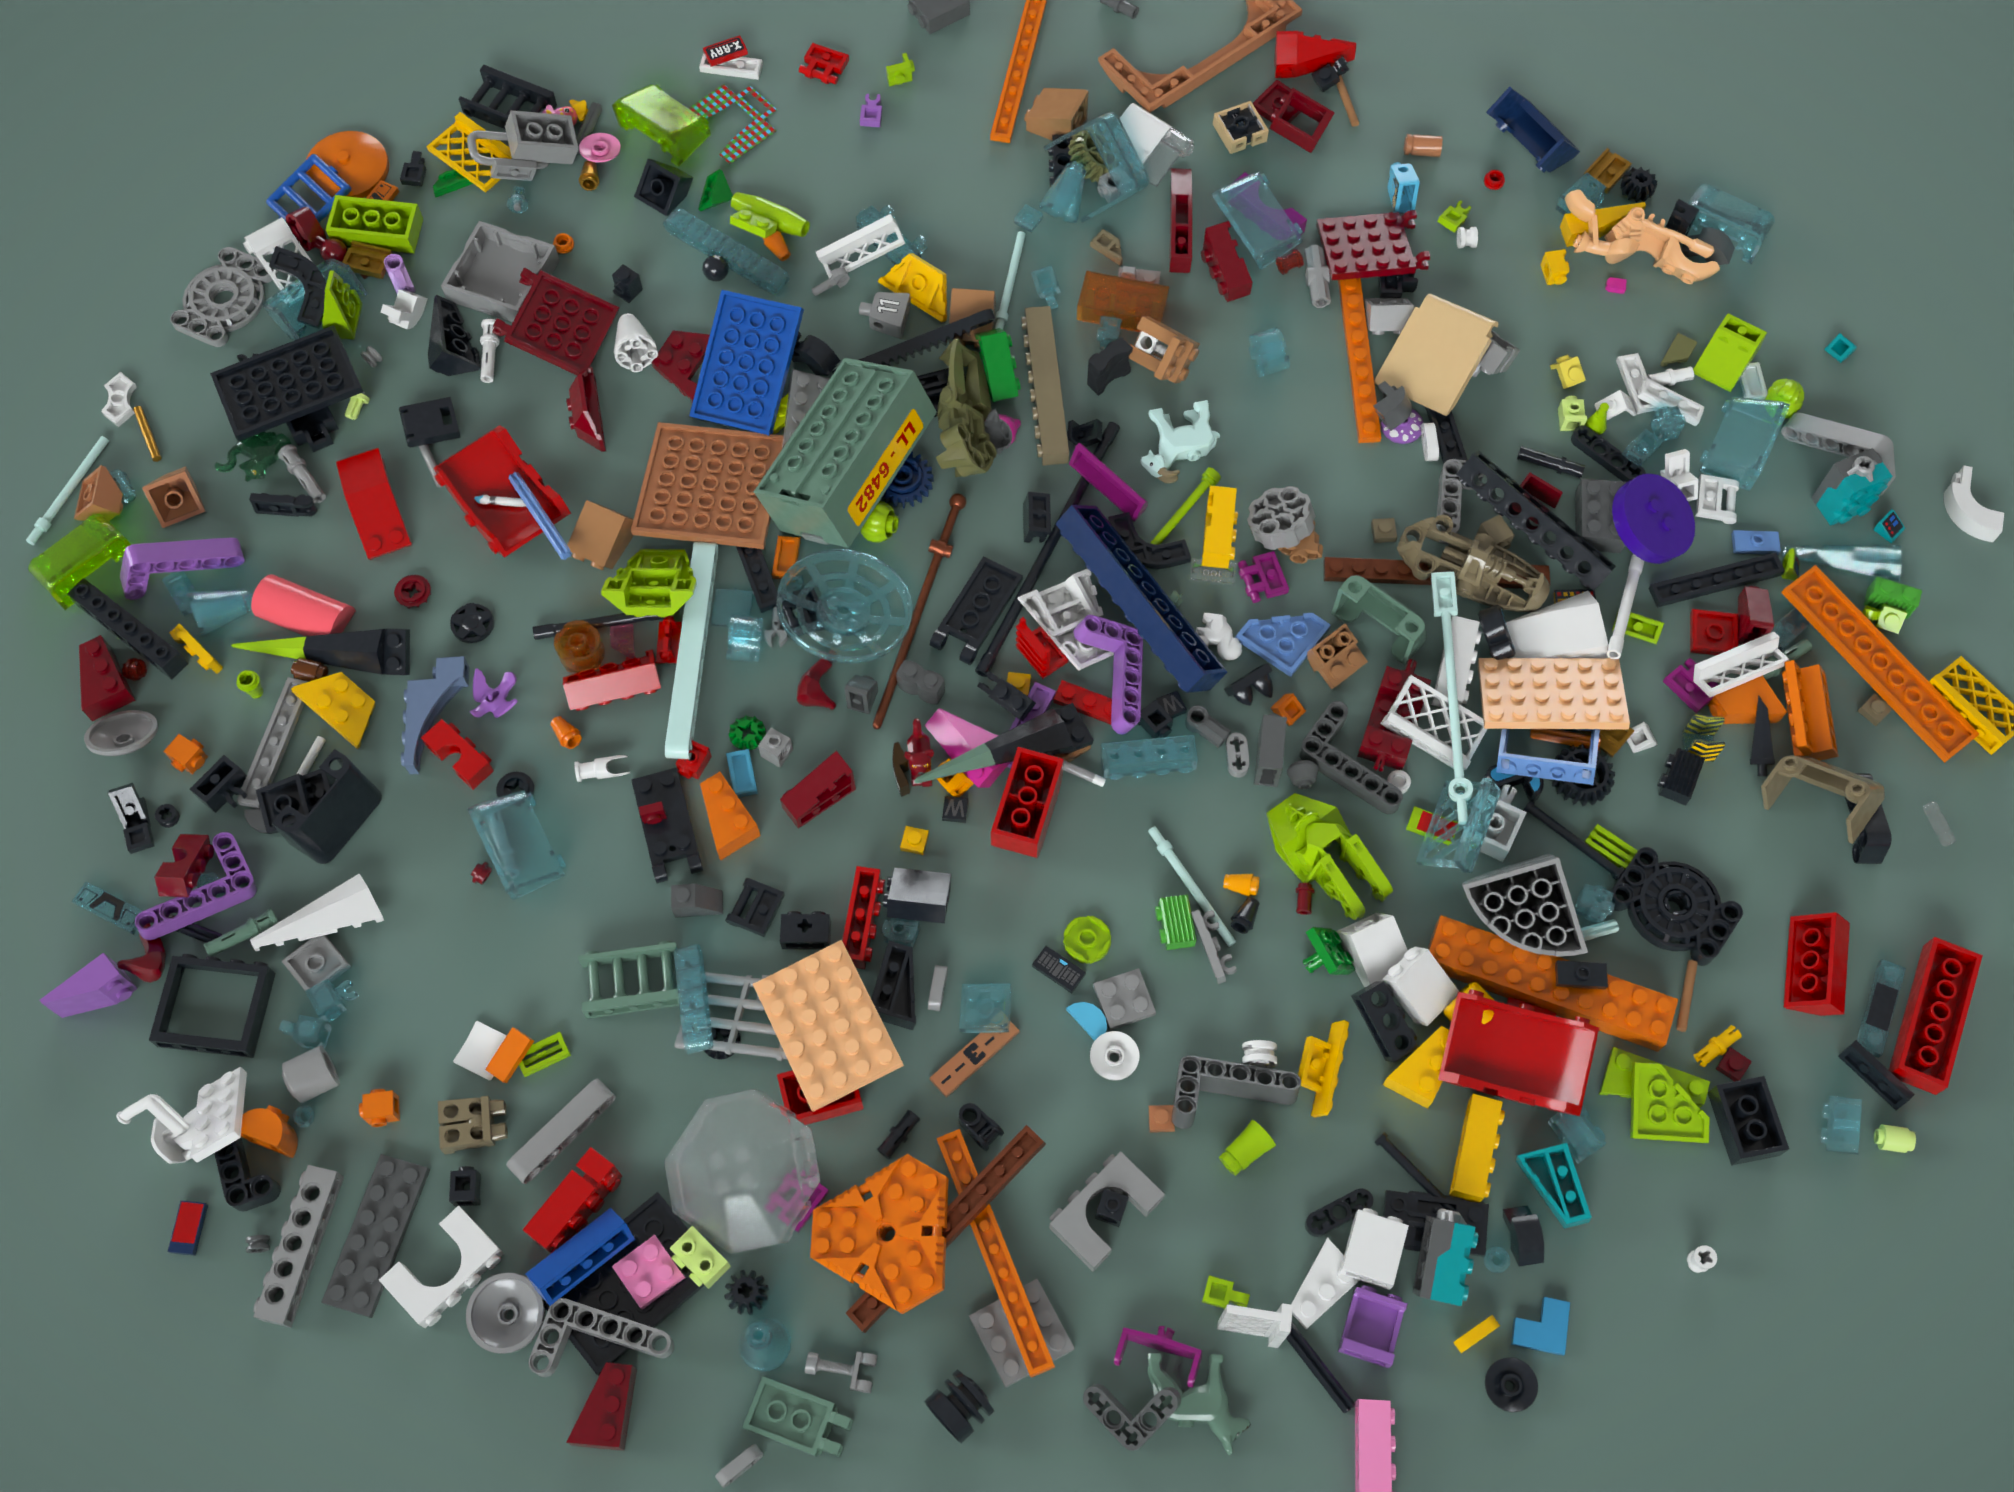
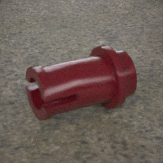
M1299 883L1295 889L1296 893H1298L1296 909L1298 914L1309 915L1312 913V894L1315 893L1312 884Z

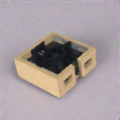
M1251 101L1214 113L1213 126L1230 154L1246 149V145L1249 144L1255 146L1267 142L1269 130Z

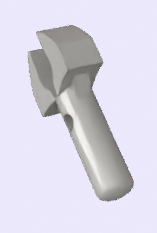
M845 268L832 270L831 278L812 288L813 295L817 296L834 285H838L840 288L845 286L850 280Z
M779 606L773 607L772 628L764 630L765 641L771 648L772 639L776 634L780 637V648L788 641L787 630L781 629L782 613Z

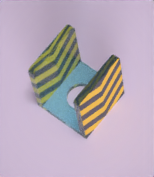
M1694 715L1682 731L1683 750L1704 757V761L1714 762L1725 747V742L1714 741V735L1725 722L1724 717Z

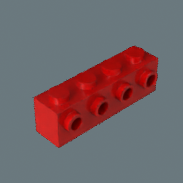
M856 866L842 942L855 968L865 969L866 963L871 962L873 948L869 946L871 939L876 937L877 925H874L875 916L879 917L881 902H878L879 894L884 893L885 880L881 877L880 869Z

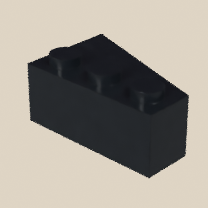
M889 941L886 947L871 1000L883 1022L913 1030L916 1025L913 948Z

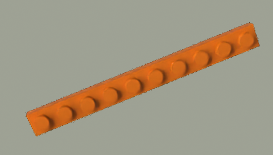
M1026 0L990 134V140L1011 143L1047 0Z
M1361 278L1338 280L1358 443L1380 442L1381 431L1379 416L1374 408L1377 400Z
M957 1129L936 1139L959 1195L978 1176L962 1133L960 1129ZM989 1203L970 1225L1029 1375L1032 1378L1055 1368V1365Z

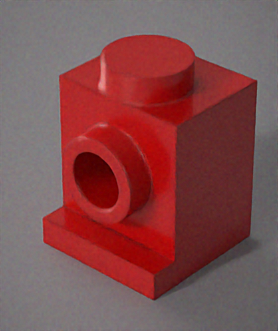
M692 740V750H689V753H692L691 757L694 760L678 759L676 766L678 773L688 779L693 777L699 780L712 756L709 747Z

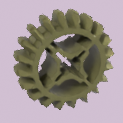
M1089 127L1088 129L1080 130L1072 137L1068 146L1070 149L1068 154L1072 156L1070 161L1074 162V168H1078L1079 174H1084L1085 179L1090 178L1091 182L1096 181L1098 183L1100 176L1109 173V171L1120 165L1118 162L1120 157L1117 155L1118 150L1114 149V144L1109 141V137L1106 138L1103 132L1099 133L1097 129L1092 130Z

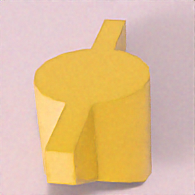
M569 100L571 107L577 113L579 122L583 121L588 112L586 101Z

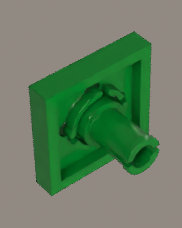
M1312 927L1306 931L1316 950L1314 954L1303 960L1304 965L1308 964L1305 968L1310 973H1313L1322 965H1325L1329 974L1349 975L1356 970L1352 964L1354 963L1353 958L1349 952L1343 949L1340 944L1342 942L1341 937L1335 930Z

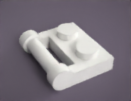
M1701 474L1698 480V499L1695 516L1720 520L1725 524L1736 523L1735 503L1739 482L1733 479ZM1722 489L1727 491L1726 511L1721 510Z

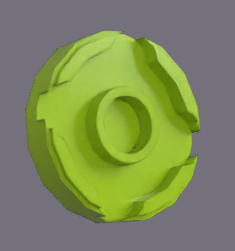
M1080 916L1067 925L1064 931L1063 945L1067 954L1072 959L1080 963L1091 964L1100 961L1107 955L1111 946L1110 930L1099 918Z

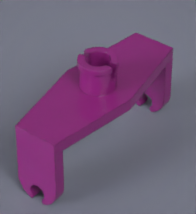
M1159 1326L1157 1335L1123 1327L1114 1358V1365L1120 1366L1129 1340L1165 1353L1194 1359L1187 1382L1188 1387L1193 1388L1202 1360V1350L1172 1340L1175 1331L1169 1327L1165 1331V1326Z

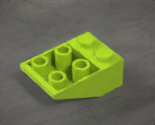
M1728 313L1693 369L1694 374L1731 392L1761 348L1767 332Z

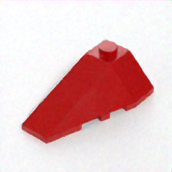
M1277 31L1274 55L1275 78H1296L1313 73L1328 63L1330 66L1335 64L1341 57H1344L1347 62L1355 60L1356 43L1335 38L1325 40L1321 39V35L1316 34L1313 37L1305 36L1304 32Z

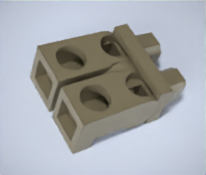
M489 1096L438 1101L440 1150L445 1155L452 1154L455 1151L495 1146V1141L508 1138L507 1124H494V1117L506 1115V1102L504 1100H491Z

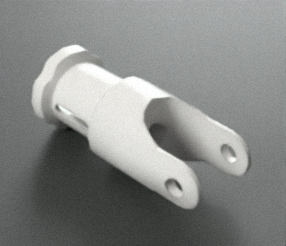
M616 755L596 758L594 761L587 763L574 762L577 782H582V779L587 778L605 779L629 774L630 772L615 774L611 773L608 769L609 761L628 756Z

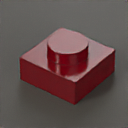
M662 801L638 807L644 824H657L662 819L667 818Z
M1730 1047L1715 1069L1734 1082L1740 1081L1752 1061Z

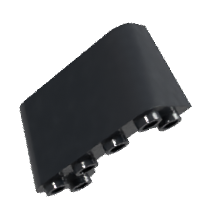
M336 749L319 766L321 770L335 778L336 781L309 814L304 816L287 804L272 822L273 826L291 846L320 864L329 863L336 857L382 799L379 789L345 755ZM337 759L342 768L331 770V763ZM289 815L295 816L296 822L292 826L286 827L283 825L285 817Z

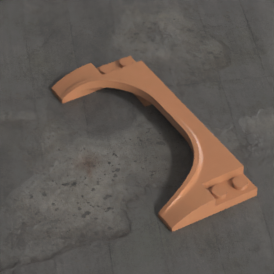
M1245 0L1248 19L1242 32L1231 43L1189 69L1182 66L1170 74H1151L1139 71L1114 48L1098 57V61L1110 80L1122 93L1127 91L1146 111L1151 113L1160 106L1165 109L1275 38L1277 31H1285L1288 23L1302 15V9L1293 0Z

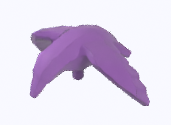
M476 668L473 677V698L481 704L471 710L470 713L474 717L480 718L491 711L494 717L498 718L510 710L518 702L517 699H513L510 702L506 700L510 689L517 681L513 672H506L499 686L492 689L487 685L482 671Z

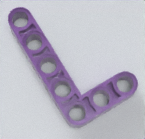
M236 538L132 544L124 550L120 581L125 598L136 600L145 596L151 573L233 568L244 563V556L240 542Z
M1087 615L1074 628V636L1083 644L1114 653L1111 726L1116 733L1124 735L1138 724L1141 717L1143 638L1139 636L1138 629L1095 615Z
M221 832L213 838L212 842L226 877L192 890L188 897H176L139 913L135 918V925L142 938L146 940L157 939L254 897L257 892L255 881L232 834ZM224 845H230L226 849H221V847ZM233 864H240L236 868H230ZM249 883L248 886L239 888L241 884ZM225 893L224 896L216 898L217 894ZM195 903H202L199 907L192 908ZM178 913L175 917L168 918L170 914ZM154 923L151 927L144 928L146 924Z

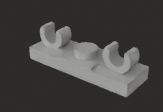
M1200 910L1191 912L1192 918L1218 984L1226 982L1225 974H1234L1237 969L1236 966L1231 968L1225 966L1227 961L1232 960L1231 954L1224 955L1221 960L1219 959L1217 951L1221 950L1217 938H1211L1208 931H1215L1219 928L1218 922L1214 924L1208 923V919L1214 917L1215 913L1212 910L1207 911L1202 917Z

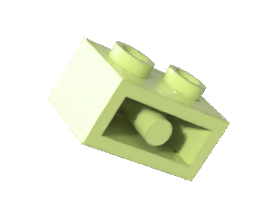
M693 1226L670 1247V1250L674 1253L671 1259L681 1269L686 1266L692 1272L689 1277L698 1287L704 1284L709 1289L731 1267L728 1261Z

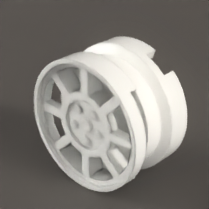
M1253 1040L1242 1044V1049L1245 1053V1056L1242 1057V1064L1258 1067L1267 1066V1068L1277 1066V1057L1274 1052L1277 1050L1275 1042Z

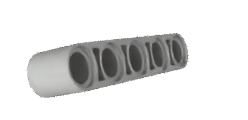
M600 1079L593 1080L509 1159L506 1166L523 1184L529 1183L614 1102L616 1096Z

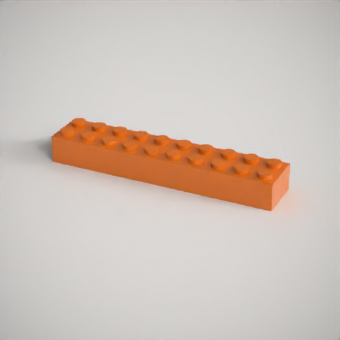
M1442 915L1439 917L1428 950L1448 977L1467 984L1476 982L1486 991L1506 998L1512 997L1555 1012L1556 1016L1574 1020L1575 1016L1590 1019V1024L1599 1027L1601 1032L1657 1052L1667 1044L1678 1003L1677 998L1607 974L1608 988L1606 990L1556 987L1555 963L1557 960H1569L1558 956L1529 952L1510 944L1496 934Z

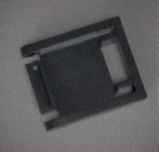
M451 397L401 406L399 408L407 446L410 448L461 438ZM450 414L453 424L444 425L442 417Z

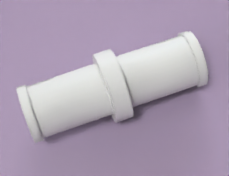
M1691 366L1677 370L1670 368L1665 372L1648 374L1647 376L1648 379L1660 385L1668 384V386H1673L1677 382L1693 380L1694 371Z

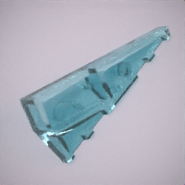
M1783 545L1782 556H1785L1789 549L1793 548L1799 560L1874 577L1878 576L1897 582L1900 579L1902 566L1900 560L1902 550L1900 545H1893V548H1881L1880 545H1873L1872 547L1823 545L1822 549L1810 548L1809 545H1803L1802 547Z

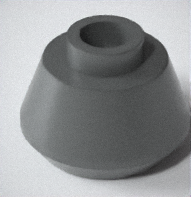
M1297 761L1289 766L1287 775L1294 786H1297L1299 789H1308L1316 782L1319 767L1313 761Z

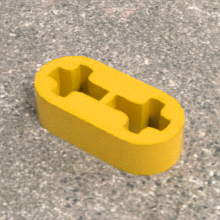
M1491 1315L1453 1343L1459 1352L1463 1353L1500 1327V1324Z

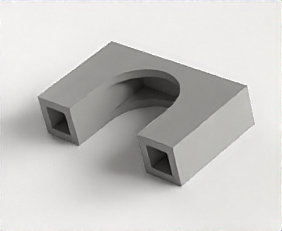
M1121 1151L1117 1156L1114 1154L1110 1155L1103 1163L1105 1168L1099 1174L1094 1172L1085 1181L1087 1186L1081 1192L1076 1190L1068 1198L1069 1204L1063 1210L1058 1208L1049 1218L1052 1221L1049 1229L1092 1272L1111 1254L1112 1249L1091 1229L1087 1222L1086 1208L1089 1202L1097 1195L1102 1194L1104 1189H1108L1129 1197L1128 1200L1147 1217L1161 1203L1165 1196Z

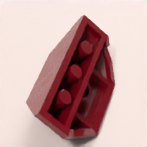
M589 367L577 375L569 388L570 398H566L568 411H572L569 423L571 430L575 429L578 438L599 451L605 452L606 446L597 383L593 368Z

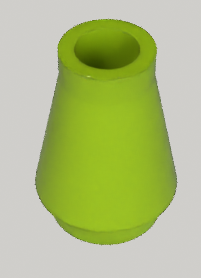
M245 670L237 676L236 684L241 691L255 699L263 695L260 678L256 672Z

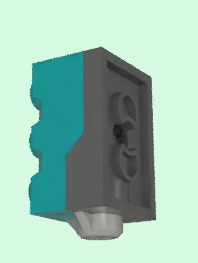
M1871 448L1834 463L1811 498L1830 526L1836 523L1844 524L1853 516L1867 514L1871 510L1872 504L1879 499L1880 493L1888 487L1887 484L1893 476L1876 451Z
M1441 1208L1437 1212V1217L1426 1215L1413 1293L1422 1298L1462 1306L1463 1300H1467L1469 1285H1465L1466 1274L1471 1275L1474 1260L1469 1258L1470 1250L1477 1246L1478 1233L1475 1232L1476 1227L1468 1225L1459 1212Z

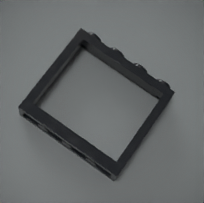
M182 954V957L172 956L149 1041L160 1048L254 1058L276 973L268 967V964L263 962L245 964L244 961L238 959H230L229 962L212 956H207L206 959H199L191 954ZM185 968L258 976L241 1041L167 1033Z

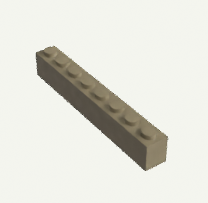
M1051 307L1025 308V317H1021L1022 330H1026V334L1023 335L1024 348L1028 347L1029 351L1025 353L1026 365L1031 367V370H1028V383H1033V389H1030V400L1035 402V407H1032L1033 420H1037L1038 424L1034 426L1035 439L1039 438L1040 444L1036 445L1037 457H1042V465L1069 463V447Z

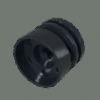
M957 1369L952 1375L959 1385L956 1387L947 1379L945 1385L950 1394L946 1396L936 1389L924 1403L948 1432L961 1444L974 1432L968 1420L973 1417L982 1424L985 1420L978 1410L981 1408L990 1416L994 1409L983 1390L971 1378L965 1376Z

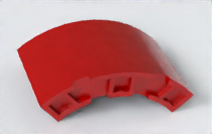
M499 425L433 469L436 472L434 478L441 487L445 486L466 514L464 519L471 528L473 526L477 528L489 542L487 544L494 554L499 553L505 558L543 531L526 506L515 507L490 503L483 505L474 500L475 496L489 495L521 498L508 478L510 474L519 472L553 524H556L571 514L560 494L555 492L549 485L544 486L541 476L531 464L528 465L525 460L522 461L520 455H522L521 450L506 428Z
M1469 989V993L1458 992L1438 1080L1460 1087L1475 1089L1478 1092L1532 1106L1545 1107L1549 1110L1580 1117L1599 1027L1591 1025L1590 1019L1575 1016L1574 1020L1535 1012L1534 1007L1519 1004V1007L1494 1001L1483 997L1484 993ZM1485 1010L1493 1011L1494 1015L1491 1021L1483 1024V1012Z

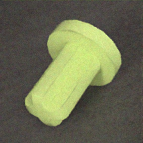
M364 391L350 397L351 399L345 412L347 418L356 420L363 404L369 403L370 398L364 395Z

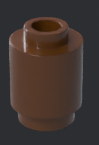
M299 658L297 661H294L291 667V674H293L294 679L307 682L326 677L329 672L328 667L324 666L323 663L305 658Z

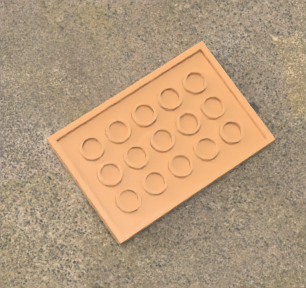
M1478 658L1484 729H1629L1630 720L1619 659L1505 658L1496 660L1494 658Z
M842 940L753 983L812 1112L904 1066Z

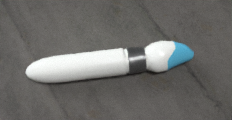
M489 495L474 497L476 502L483 505L490 503L503 506H526L521 498Z

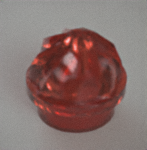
M137 658L128 659L121 669L123 670V676L133 681H138L147 674L145 662Z

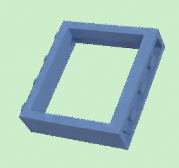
M1502 729L1496 772L1593 785L1600 729H1576L1591 731L1588 764L1507 754L1509 729Z

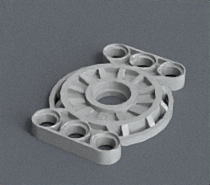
M225 247L219 251L220 265L203 270L189 282L183 296L184 310H177L170 317V321L177 331L214 347H221L227 343L228 335L226 332L244 327L259 314L265 300L263 284L272 281L269 274L259 275L265 268L258 258L233 247ZM227 255H234L232 260H224ZM245 262L252 263L250 267L242 268ZM230 291L234 294L226 303H214L216 295L220 292ZM257 292H260L259 300L257 299ZM187 318L183 324H176L178 319ZM204 325V329L202 331H194V329L197 326ZM215 333H222L219 339H212Z

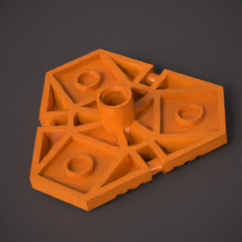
M909 1154L889 1164V1166L884 1167L881 1171L874 1173V1175L869 1176L862 1185H854L849 1190L813 1210L810 1258L852 1284L854 1282L858 1283L860 1289L901 1314L908 1312L940 1293L945 1287L946 1238L942 1236V1229L947 1228L949 1179ZM871 1192L873 1197L865 1200L863 1195ZM925 1229H932V1236H925ZM890 1230H895L893 1239L885 1241L886 1234ZM864 1265L869 1267L865 1275L860 1273Z

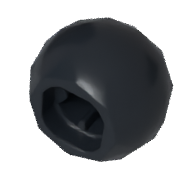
M709 256L703 262L702 271L708 280L717 282L725 279L729 272V265L722 256Z

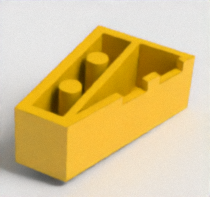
M1210 486L1205 516L1201 566L1228 569L1229 561L1234 560L1235 547L1231 545L1232 542L1236 541L1237 529H1233V525H1237L1238 512L1235 511L1237 488Z

